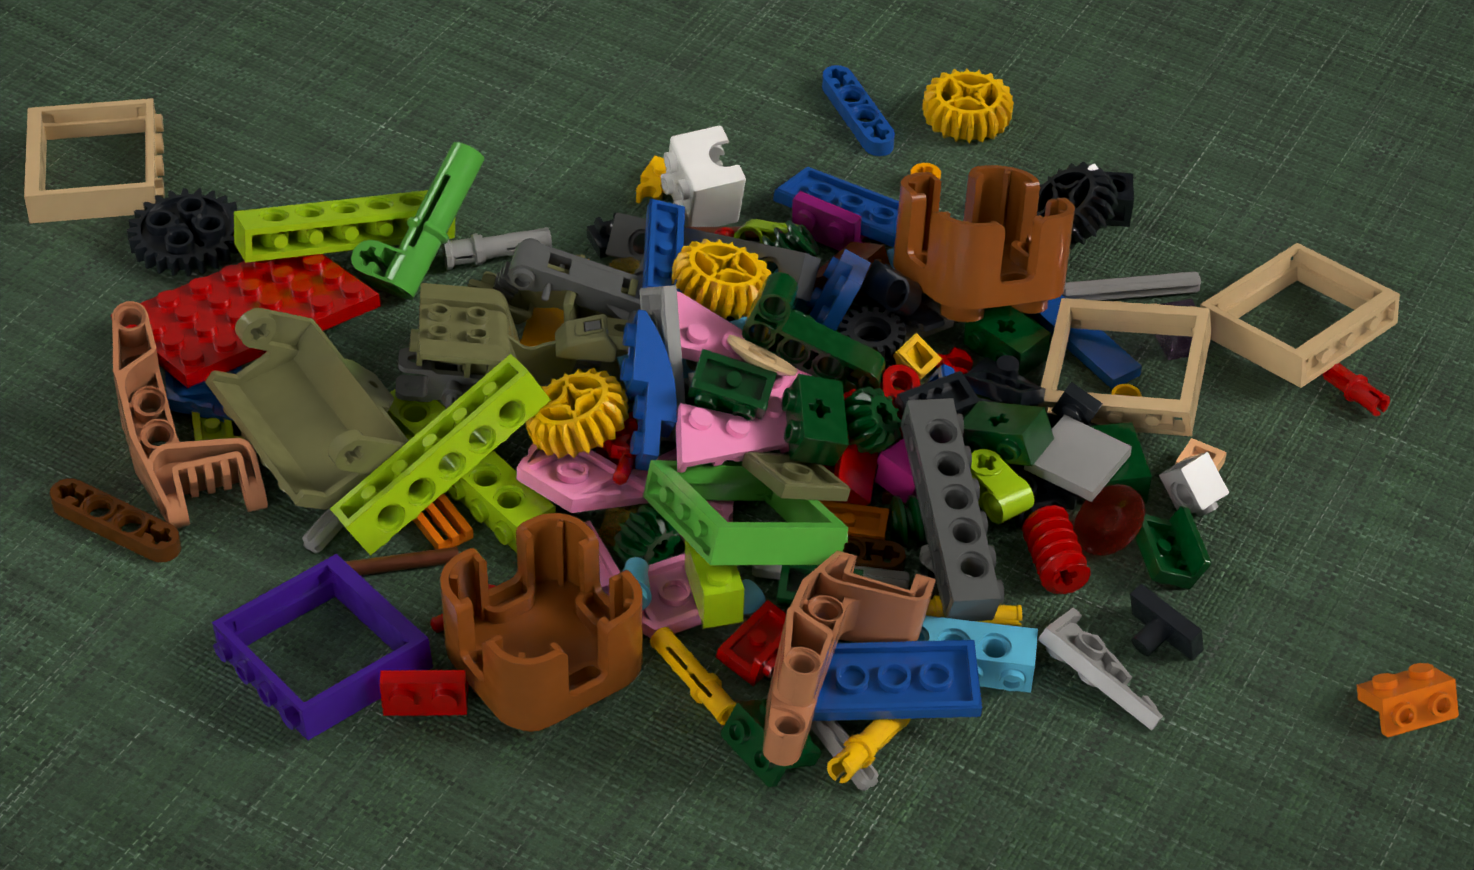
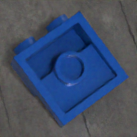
M847 249L844 250L840 259L833 256L822 275L828 278L824 288L816 287L810 302L806 304L807 307L811 308L809 315L816 322L836 331L859 291L871 263Z

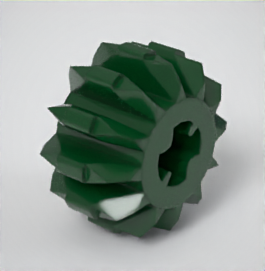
M870 386L860 388L852 392V395L845 399L849 444H856L860 453H880L888 449L890 445L894 444L901 437L899 430L901 420L897 416L899 409L894 408L892 397H885L881 388L873 389Z
M644 504L639 507L635 514L629 513V518L626 522L620 523L621 530L613 538L616 541L614 551L624 563L630 558L639 557L644 559L648 565L666 560L670 554H674L673 548L681 540L678 535L679 533L652 505L647 507Z

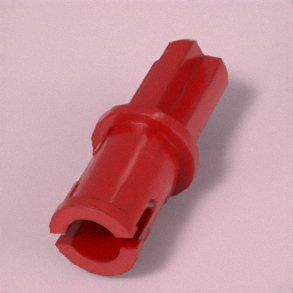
M1340 363L1335 364L1323 373L1324 379L1342 391L1346 400L1357 402L1372 415H1381L1376 407L1383 413L1388 408L1390 397L1370 385L1367 377L1364 375H1356Z

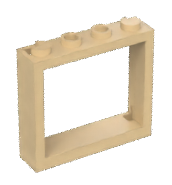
M153 98L28 108L24 198L30 223L135 215V210H144V202L155 204L156 195L165 198L163 178H158V176H164L163 156L158 155L164 154L162 133H158L164 132L163 116L156 114ZM145 132L146 182L45 190L47 140Z
M1296 243L1200 304V307L1210 308L1211 340L1302 388L1335 364H1338L1396 325L1398 322L1400 294ZM1296 281L1354 309V311L1296 349L1239 319Z
M1061 298L1041 387L1046 388L1044 403L1038 404V407H1045L1046 413L1057 415L1051 410L1064 392L1057 390L1071 328L1192 337L1180 400L1099 393L1088 394L1103 403L1091 420L1092 423L1106 425L1132 422L1136 432L1192 436L1211 337L1210 308ZM1174 417L1182 418V420H1175Z

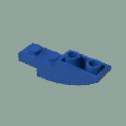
M638 310L632 323H626L624 328L623 345L629 347L628 358L624 357L622 361L620 380L626 381V395L635 397L633 418L638 419V431H633L630 454L636 455L635 469L648 471L650 460H657L659 457L660 437L668 438L677 423V398L673 371L662 338L645 310Z

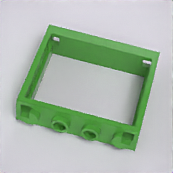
M650 460L643 497L710 565H821L837 550L843 552L845 543H848V527L819 500L780 498L742 466V462L725 461L719 466L706 463L687 467L685 472L679 473L677 472V461ZM706 500L765 501L787 522H727Z

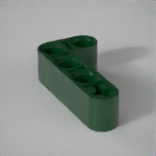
M776 272L770 274L765 279L750 307L742 331L743 338L772 352L807 374L842 381L843 391L845 392L869 386L873 389L879 388L886 365L882 354L792 311L798 291L797 282L786 273Z

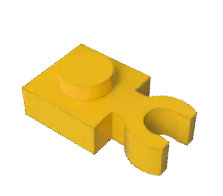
M654 156L640 175V184L636 188L637 203H641L645 197H653L655 200L663 201L664 191L661 185V174L666 173L664 158Z

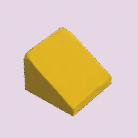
M917 333L893 354L896 364L912 368L918 374L920 380L942 360Z

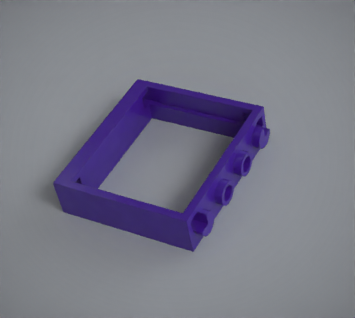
M337 554L212 622L217 642L213 645V648L219 659L224 663L229 661L234 666L240 680L246 685L251 683L257 689L262 702L267 707L273 705L279 711L285 725L290 730L296 728L307 740L314 738L381 698V670H430L433 668L428 637ZM336 597L387 644L393 652L308 701L303 702L247 646Z

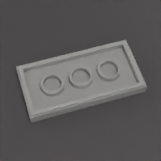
M676 285L640 288L641 310H645L655 324L671 363L678 409L680 403H686ZM676 425L669 437H660V441L676 442Z

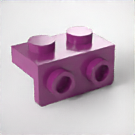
M799 191L793 198L792 222L797 225H804L815 241L838 251H841L850 242L865 243L868 237L860 235L862 216L802 191Z

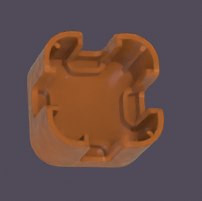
M976 166L970 170L968 175L964 219L960 221L951 218V213L948 211L939 212L940 179L930 172L913 173L901 180L893 266L911 280L918 282L923 293L941 304V315L953 321H978L984 317L985 308L1008 305L1021 313H1041L1048 308V300L1060 297L1065 290L1075 206L1066 198L1048 200L1045 216H1037L1040 184L1035 176L1024 170L1008 166Z
M561 513L542 514L518 526L516 530L518 570L511 579L488 590L487 562L474 548L467 549L449 560L443 568L440 577L445 647L449 660L457 670L466 671V681L501 722L510 727L528 732L540 731L628 686L639 675L643 663L642 589L638 580L629 570H624L609 578L608 596L600 584L599 541L596 534L582 520Z

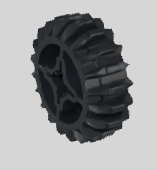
M1082 162L1076 166L1071 163L1066 170L1059 168L1057 174L1052 177L1047 176L1048 180L1044 184H1040L1037 216H1045L1048 200L1066 198L1075 206L1070 243L1071 250L1077 243L1085 245L1086 239L1091 236L1096 237V232L1100 228H1107L1106 221L1114 217L1113 210L1119 205L1116 200L1119 194L1112 183L1113 180L1107 172H1104L1095 164L1088 165Z

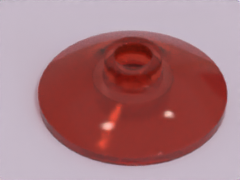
M1122 484L1104 487L1092 502L1086 500L1080 508L1074 524V532L1082 549L1092 555L1106 556L1126 547L1136 537L1142 527L1145 517L1144 501L1136 490Z

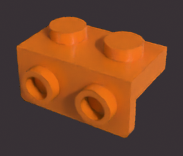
M1428 663L1413 664L1409 666L1407 671L1396 674H1378L1373 676L1371 681L1357 684L1358 700L1379 712L1381 733L1386 737L1396 736L1455 719L1459 715L1455 678Z

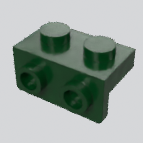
M702 349L687 396L695 398L694 402L706 408L716 409L717 406L733 410L732 414L734 416H741L747 421H754L755 418L762 420L768 407L769 397L777 373Z
M1180 506L1170 520L1137 512L1129 522L1152 581L1191 589L1210 567L1211 559L1188 507Z
M767 699L737 702L721 730V737L767 787L777 786L788 768L814 766L822 752L810 740L809 734L801 756L796 763L789 766H780L770 762L763 753Z

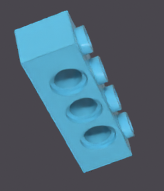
M925 616L917 641L975 640L980 687L1031 693L1038 629Z

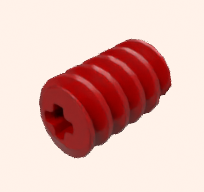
M1052 505L1037 509L1030 514L1023 524L1022 533L1027 543L1028 551L1031 553L1037 574L1040 576L1042 586L1054 594L1073 593L1082 588L1088 582L1091 572L1090 568L1087 567L1086 557L1082 554V547L1078 543L1077 535L1073 531V525L1069 520L1068 512L1063 507Z

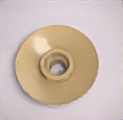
M729 335L727 338L731 348L745 363L776 372L777 375L795 376L798 372L793 365L750 341L734 335Z

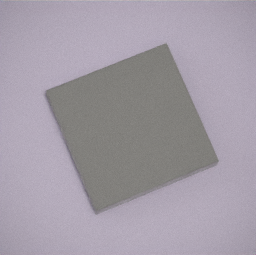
M1064 415L1051 429L1054 440L1034 465L1024 466V470L1092 502L1131 456L1132 446Z

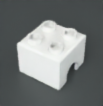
M720 125L672 136L669 152L664 153L666 173L661 174V185L666 195L671 194L674 200L673 204L685 207V227H719L736 223L739 220L746 178L740 165L723 167L722 161L719 160L720 155H725L721 147L722 144L729 143L723 127Z

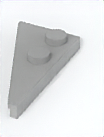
M1071 608L1044 629L1037 640L1046 646L1047 652L1053 658L1065 661L1078 672L1082 681L1092 687L1099 688L1151 731L1157 726L1163 717L1157 710V706L1148 696L1143 695L1140 698L1127 686L1132 676L1115 655L1106 648L1105 643L1098 635L1082 631L1077 625L1082 615L1075 608Z

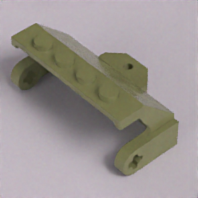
M254 308L245 312L235 325L237 336L245 346L265 350L266 353L237 374L212 371L205 381L224 407V413L233 419L241 430V436L253 446L260 456V462L272 472L278 480L280 489L289 495L296 506L322 510L332 507L409 441L387 414L394 400L391 393L376 374L353 360L343 358L312 318L264 308Z

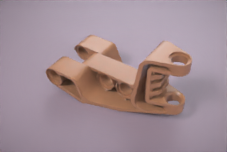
M126 301L119 304L112 313L113 375L121 425L126 436L135 473L165 521L176 528L189 526L190 521L184 498L185 494H190L191 498L198 497L199 491L206 490L208 494L216 493L215 488L223 486L225 491L232 489V484L239 483L248 512L268 508L257 455L253 446L247 440L242 438L179 442L159 369L157 349L148 313L143 305L134 301ZM130 324L138 325V326L133 327V328H127V327H125V326L130 325ZM156 441H165V442H167V443L162 444V445H160V446L151 445L152 443H154V442H156Z
M837 550L802 580L791 606L787 609L767 697L763 753L770 762L780 766H789L799 760L811 728L818 696L838 640L857 643L917 641L936 579L916 574L911 589H904L854 574L857 556Z

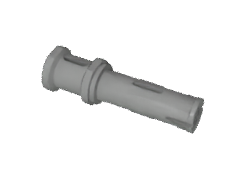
M548 227L484 238L481 234L475 233L471 234V238L454 241L448 240L446 244L442 245L446 270H452L455 265L474 262L476 265H482L486 262V259L514 255L518 243L527 238L536 239L541 244L552 247L550 230Z

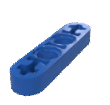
M839 65L827 67L823 71L822 89L864 150L873 156H886L890 154L894 148L895 132L857 78L847 67ZM844 99H856V100H858V101H857V102H847V101H844ZM867 118V119H871V120H873V121L863 122V121H859V120H857V119Z

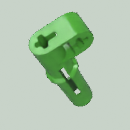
M460 142L452 143L415 217L408 218L407 225L409 228L399 248L376 240H366L355 247L351 256L352 264L367 284L404 299L412 300L440 246L446 244L449 240L447 232L485 160L480 152ZM380 262L387 269L385 274L378 266Z

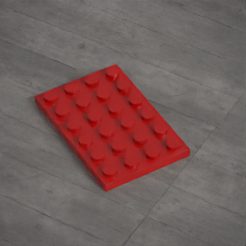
M324 254L247 263L243 261L236 265L225 266L221 271L209 276L195 278L189 284L174 290L163 291L156 297L140 303L148 313L157 349L158 364L187 388L206 381L212 371L227 372L258 359L266 353L265 350L245 346L235 332V325L238 319L251 309L264 308L312 318L321 330L324 331L381 307L380 297L376 291ZM130 324V325H127V326H125V327H127V328H133V327H136V326H138V325Z

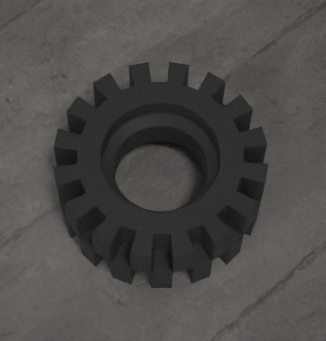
M861 307L859 314L855 309L850 311L849 317L846 315L843 317L842 323L839 325V333L881 353L886 363L884 372L889 365H897L893 354L905 344L906 336L904 322L900 323L901 318L898 315L891 318V311L887 309L884 313H879L880 307H873V312H868L867 307ZM865 338H874V339H878V340H880V341H878V342H869V341H865V340H863V339H865Z

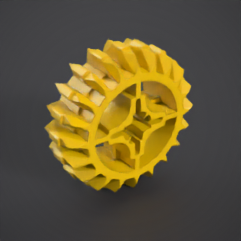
M967 68L964 72L953 69L951 74L941 72L940 78H932L931 84L926 86V91L924 92L922 110L926 118V124L932 126L933 132H942L943 138L951 136L954 137L955 142L963 139L967 140L968 143L971 140L977 139L983 143L985 137L995 139L997 133H1004L1005 127L1009 126L1012 119L1014 102L1012 101L1013 96L1010 94V87L1003 85L1002 79H994L992 73L984 75L981 74L980 69L976 72H970Z
M703 239L701 243L691 241L689 246L682 247L681 252L674 259L671 279L672 284H674L676 279V288L680 289L684 295L724 319L731 316L738 320L742 315L748 316L753 301L765 279L772 272L767 269L765 261L758 260V254L747 252L746 247L739 248L734 246L733 242L730 244L722 243L720 239H717L716 242Z
M592 368L584 373L581 369H578L574 374L568 375L564 373L562 378L557 380L551 379V384L548 386H541L551 401L540 409L535 416L526 421L525 424L528 434L538 450H544L547 456L556 454L558 458H563L565 455L570 454L575 458L580 452L585 451L589 454L590 450L597 446L603 448V442L606 440L616 439L615 432L623 430L625 428L624 421L629 418L628 398L621 383L617 381L615 376H609L607 371L597 372L595 368Z

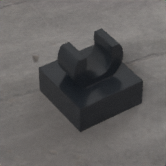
M613 213L612 220L603 222L601 217H597L594 225L587 226V238L600 259L609 256L606 254L616 213Z

